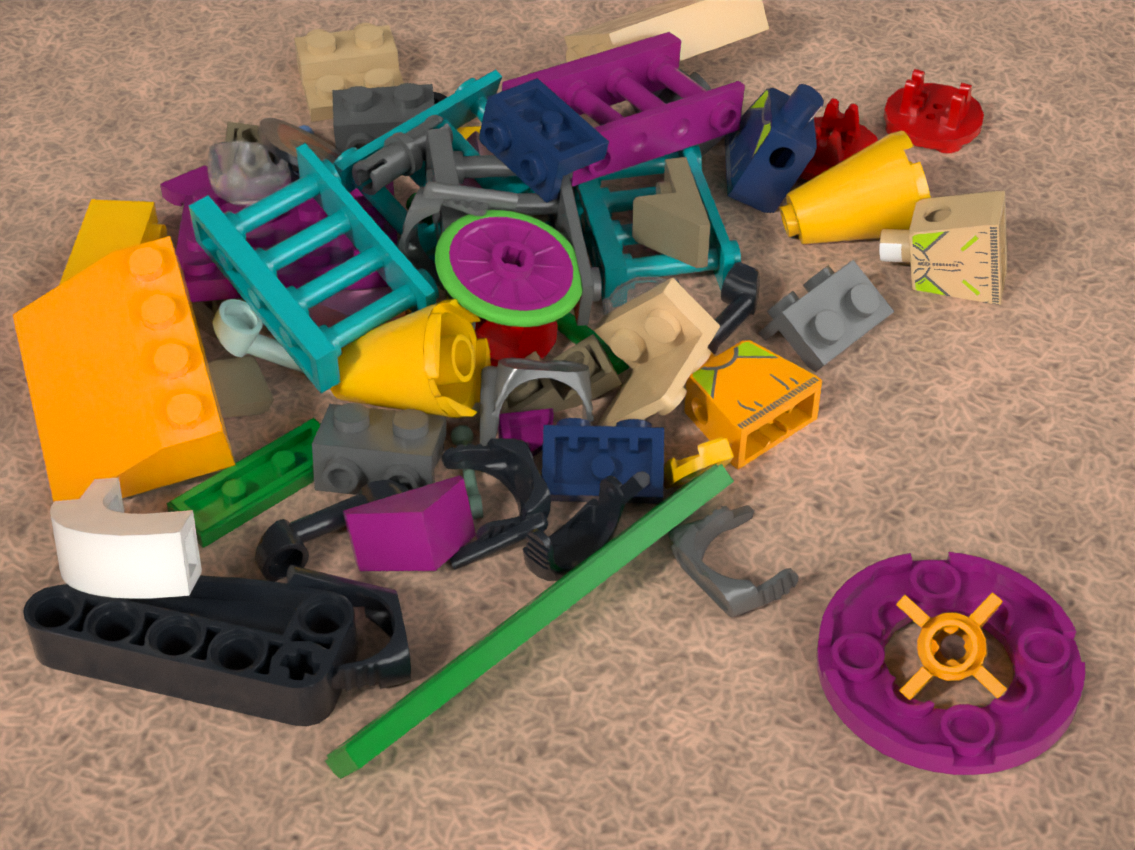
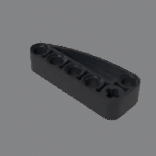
M200 575L189 596L163 598L105 597L82 592L68 584L43 588L34 593L26 602L23 610L35 656L46 667L294 726L307 727L319 724L329 717L343 690L340 689L339 691L332 686L334 669L339 665L356 662L359 650L354 610L351 602L345 596L331 591L295 586L288 583L247 578Z

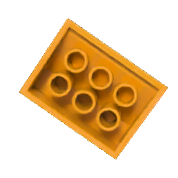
M170 236L113 251L13 314L53 502L80 499L94 479L119 477L122 498H126L236 466L184 273Z

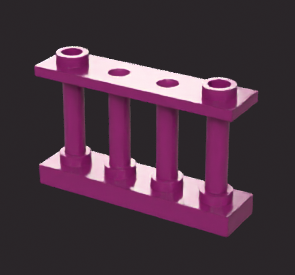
M669 31L502 82V91L538 78L579 115H588L600 125L594 128L609 141L605 159L574 171L570 181L571 186H575L738 131L740 129L745 85L740 81H736L708 91L679 71L682 40ZM668 87L683 99L666 104L652 94V92ZM627 100L642 112L623 117L610 106Z

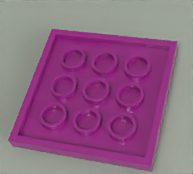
M392 181L385 187L395 197L394 182ZM258 183L247 187L246 190L228 192L219 187H205L196 190L193 195H185L176 254L184 273L191 302L238 299L242 297L197 243L189 205L209 195L223 213L231 211L235 214L283 187L277 188L272 183ZM358 189L350 192L354 199L397 246V231ZM311 198L247 233L246 241L254 250L262 248L266 251L328 217V215L314 198ZM343 234L278 270L277 278L285 288L292 285L298 289L360 254V252ZM375 271L343 290L390 286Z

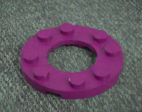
M948 552L947 560L912 561L911 553L881 560L859 571L836 591L828 603L822 617L817 644V671L824 694L838 717L856 736L869 746L901 763L923 770L952 775H978L1008 770L1035 759L1047 751L1061 738L1071 724L1080 701L1086 674L1085 662H1081L1080 653L1074 640L1076 629L1062 607L1046 591L1027 577L1006 566L963 553ZM992 592L999 597L1003 603L982 628L987 630L1004 646L1013 664V681L1006 693L998 699L995 698L986 707L980 708L970 704H958L947 710L933 708L934 703L930 700L922 703L914 698L911 700L906 698L900 692L901 687L895 683L896 678L889 673L884 661L885 646L894 632L913 621L896 605L898 601L906 595L929 617H935L942 613H959L969 617Z

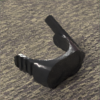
M491 438L486 446L482 444H477L476 446L467 444V446H463V444H460L455 448L453 446L443 453L442 462L447 469H472L484 472L498 479L513 494L519 510L517 517L496 520L481 526L476 533L478 540L461 547L450 558L454 570L525 540L528 535L527 533L533 529L538 528L545 531L548 528L547 518L551 507L550 491L544 478L540 475L533 461L532 453L525 441L515 438Z
M640 471L623 485L617 478L607 476L600 482L599 500L592 498L552 535L548 537L538 528L527 533L526 540L528 543H526V547L522 550L528 569L541 579L558 581L614 538L626 503L649 484V474Z
M294 565L289 566L287 571L288 584L331 591L345 596L351 602L352 607H364L365 617L378 625L391 639L386 647L372 657L337 666L332 675L333 688L339 691L340 689L350 691L352 690L351 688L357 687V689H362L365 685L374 686V683L379 682L380 689H384L411 680L409 646L396 589L380 587Z

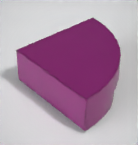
M206 165L160 183L162 197L168 202L181 207L184 203L185 195H193L196 190L201 188L219 187L224 189L225 192L231 191L230 188L222 187V181Z
M553 408L499 414L498 438H515L525 441L532 452V457H534L543 450L544 425H554Z

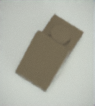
M687 158L665 159L664 181L656 183V195L639 196L633 201V239L639 244L690 266L703 268L708 266L709 219Z

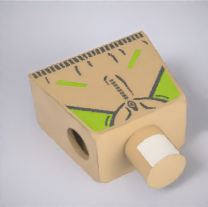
M1005 191L927 198L918 201L909 230L882 229L879 248L880 260L884 262L911 263L913 290L1001 305L1007 274Z

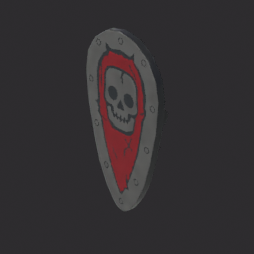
M264 118L259 123L258 136L267 150L275 155V178L277 180L292 183L300 179L299 171H293L292 164L298 166L296 148L304 143L310 147L320 160L326 158L332 164L343 153L319 137L286 121L276 118Z

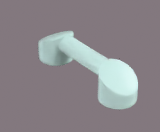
M230 299L220 305L213 318V328L219 342L228 352L237 357L249 354L303 373L276 339L259 334L263 322L246 302Z

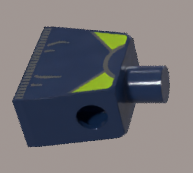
M799 84L793 93L788 95L776 88H767L741 116L740 129L725 135L727 195L763 213H775L816 152L814 116L824 104V100L817 90L809 85Z

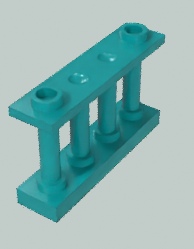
M495 69L478 80L470 78L462 83L451 96L360 149L352 147L344 151L333 163L341 178L342 185L349 193L358 189L401 236L408 211L385 186L375 195L364 193L362 191L363 187L371 183L372 179L370 178L360 186H357L352 175L353 165L382 149L385 140L393 134L400 132L405 134L423 123L431 115H438L444 119L441 124L433 129H440L445 124H449L453 133V151H462L463 156H481L457 129L476 117L482 123L487 97L497 93L502 75ZM423 161L422 168L409 176L420 188L425 187L427 183L424 170L425 161ZM518 176L474 178L483 189L512 193H535ZM418 223L420 244L427 256L435 263L437 241L434 223L430 226L427 223Z
M304 143L296 148L300 179L235 214L231 211L223 213L209 195L189 205V211L197 243L317 390L323 393L341 382L337 358L342 355L341 348L408 309L413 313L435 304L439 298V290L431 275L423 268L417 270L346 190L334 165L326 158L320 160L310 147ZM311 198H314L328 215V217L266 251L262 248L254 250L246 241L247 233ZM343 234L360 252V254L298 289L292 285L285 288L277 278L278 270ZM375 271L393 290L330 328L325 324L318 327L309 316L308 309Z
M698 144L572 186L586 251L591 266L598 267L600 271L601 298L605 309L620 307L625 304L627 287L634 286L635 280L713 270L721 290L730 269L737 262H741L739 244L737 240H729L702 172V156ZM686 157L710 222L708 266L695 268L665 254L633 259L630 253L623 254V246L639 243L632 236L633 223L621 225L619 220H611L612 213L632 211L634 199L639 196L656 195V186L610 192L608 187L600 188L601 181L664 174L665 159Z

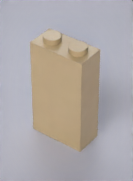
M668 0L564 36L568 48L566 51V61L570 62L669 31L682 40L680 61L766 31L769 29L762 0Z

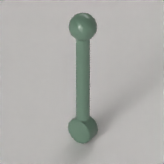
M459 425L452 430L450 438L456 446L460 444L467 446V444L472 443L474 435L469 427ZM462 469L472 518H483L482 499L478 490L475 470Z

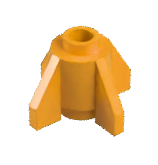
M992 592L969 617L959 613H942L930 618L911 599L904 595L896 605L922 628L917 640V650L923 666L900 689V692L911 700L935 676L946 681H962L974 676L998 699L1007 688L983 667L987 656V640L981 628L1001 606L1003 601ZM957 635L963 638L966 653L961 659L948 660L943 656L941 644L946 637Z

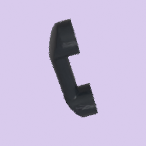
M737 262L730 269L722 285L721 300L729 305L714 319L720 325V328L708 345V348L714 355L717 353L718 347L750 314L754 315L757 309L760 289L759 270L742 262Z
M392 480L373 481L364 485L358 491V495L289 523L285 519L278 520L261 537L255 552V562L268 581L276 582L287 577L290 565L302 568L306 566L309 552L304 543L346 526L343 510L409 491V489L402 483Z

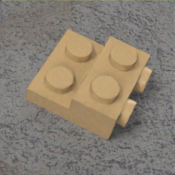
M361 23L354 27L353 30L333 33L322 29H315L306 36L294 38L297 67L311 122L333 119L332 90H343L354 86L376 88L404 84L399 70L398 51L389 25L375 26L371 23Z

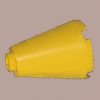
M904 131L890 133L787 193V205L779 207L787 236L798 235L801 244L877 239L880 238L882 229L909 230L916 203L922 199L931 198L921 162L913 163L908 161L904 150L914 147L908 135Z
M449 299L378 326L341 348L342 355L337 357L341 382L331 387L330 390L341 401L399 410L415 409L425 414L450 418L473 417L477 411L472 410L475 403H480L481 370L486 366H491L487 338L477 339L472 326L473 322L481 321L477 315L462 307L457 299Z

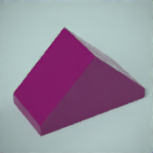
M460 475L343 510L355 563L359 571H436L457 553L461 547L476 536L464 478Z

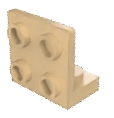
M673 277L605 314L593 330L611 348L616 356L623 359L632 368L631 373L596 426H616V423L621 420H645L657 412L662 416L670 413L684 399L687 390L683 386L689 376L696 372L710 357L711 350L708 348V345L717 333L720 325Z

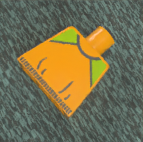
M742 340L717 356L711 352L708 360L689 376L686 381L687 393L685 395L684 412L710 441L720 437L723 439L727 438L734 456L730 464L738 470L818 419L822 379L751 340Z

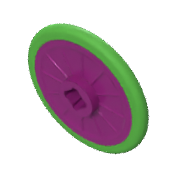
M487 210V213L483 216L468 214L448 226L442 233L436 246L435 266L444 288L454 299H457L462 307L488 321L514 327H533L548 324L569 313L582 295V282L574 247L556 229L534 217L506 210Z

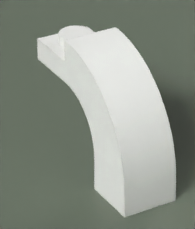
M119 477L94 479L80 499L54 501L51 506L50 515L62 579L69 586L89 594L113 598H163L190 595L202 572L193 510L149 514L124 513Z

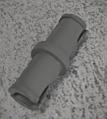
M431 115L423 123L407 133H395L387 138L382 149L353 165L352 175L357 186L371 178L372 182L364 186L362 191L368 195H375L381 188L401 175L405 177L411 176L419 171L426 156L427 129H433L441 124L444 119L438 115ZM447 123L440 129H449L452 143L453 133L449 124Z

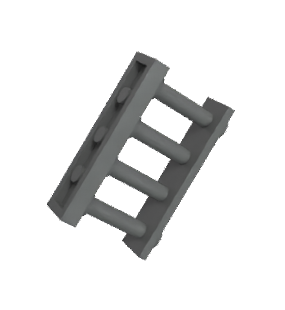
M427 129L424 166L427 183L434 181L459 185L463 184L464 178L517 176L495 155L463 156L462 151H453L449 129ZM572 172L563 176L556 200L546 203L536 193H517L518 203L515 210L488 207V210H506L525 215L553 214L556 230L570 242L575 250L583 291L573 310L577 326L588 325L592 302L600 301L601 276L599 268L590 267L570 181ZM442 205L439 213L432 214L437 243L448 226L459 218L468 215V213ZM445 289L446 300L454 299ZM473 322L472 326L475 331L476 322Z

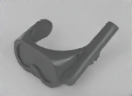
M434 181L428 182L425 187L419 188L411 203L397 248L417 270L420 268L425 269L431 275L436 285L444 291L445 288L439 279L435 263L427 256L420 244L418 236L419 221L432 214L439 213L442 205L474 216L485 215L488 207L515 210L518 203V194Z
M504 358L499 360L498 366L484 367L481 370L480 444L486 446L491 438H496L500 410L507 396L520 384L533 379L551 378L572 387L582 399V419L594 421V415L591 412L593 404L591 402L592 392L589 367L574 361L551 360L544 362L525 358Z
M749 505L732 510L727 506H721V509L718 510L716 508L712 511V515H707L703 519L674 527L668 534L669 539L674 543L671 546L672 552L680 567L731 618L747 613L774 600L781 599L782 595L790 593V589L796 586L799 579L794 570L786 568L756 587L750 580H739L723 576L703 563L705 551L719 534L736 528L752 519L755 510Z

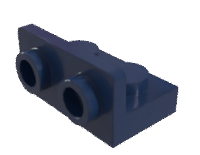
M538 78L487 97L479 134L480 142L546 203L558 198L563 176L605 159L609 141Z
M565 418L557 421V425H544L542 477L549 488L551 501L588 502L592 498L599 500L600 482L605 477L613 476L623 485L640 471L649 474L650 482L628 503L660 504L663 501L664 427H652L650 422L640 419L621 420L616 423V426H592L591 421L581 418Z

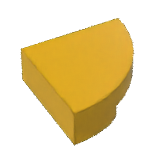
M720 437L698 445L699 454L680 460L675 458L668 460L664 464V487L669 489L686 484L715 464L717 466L722 464L725 468L734 458L727 438L723 439Z

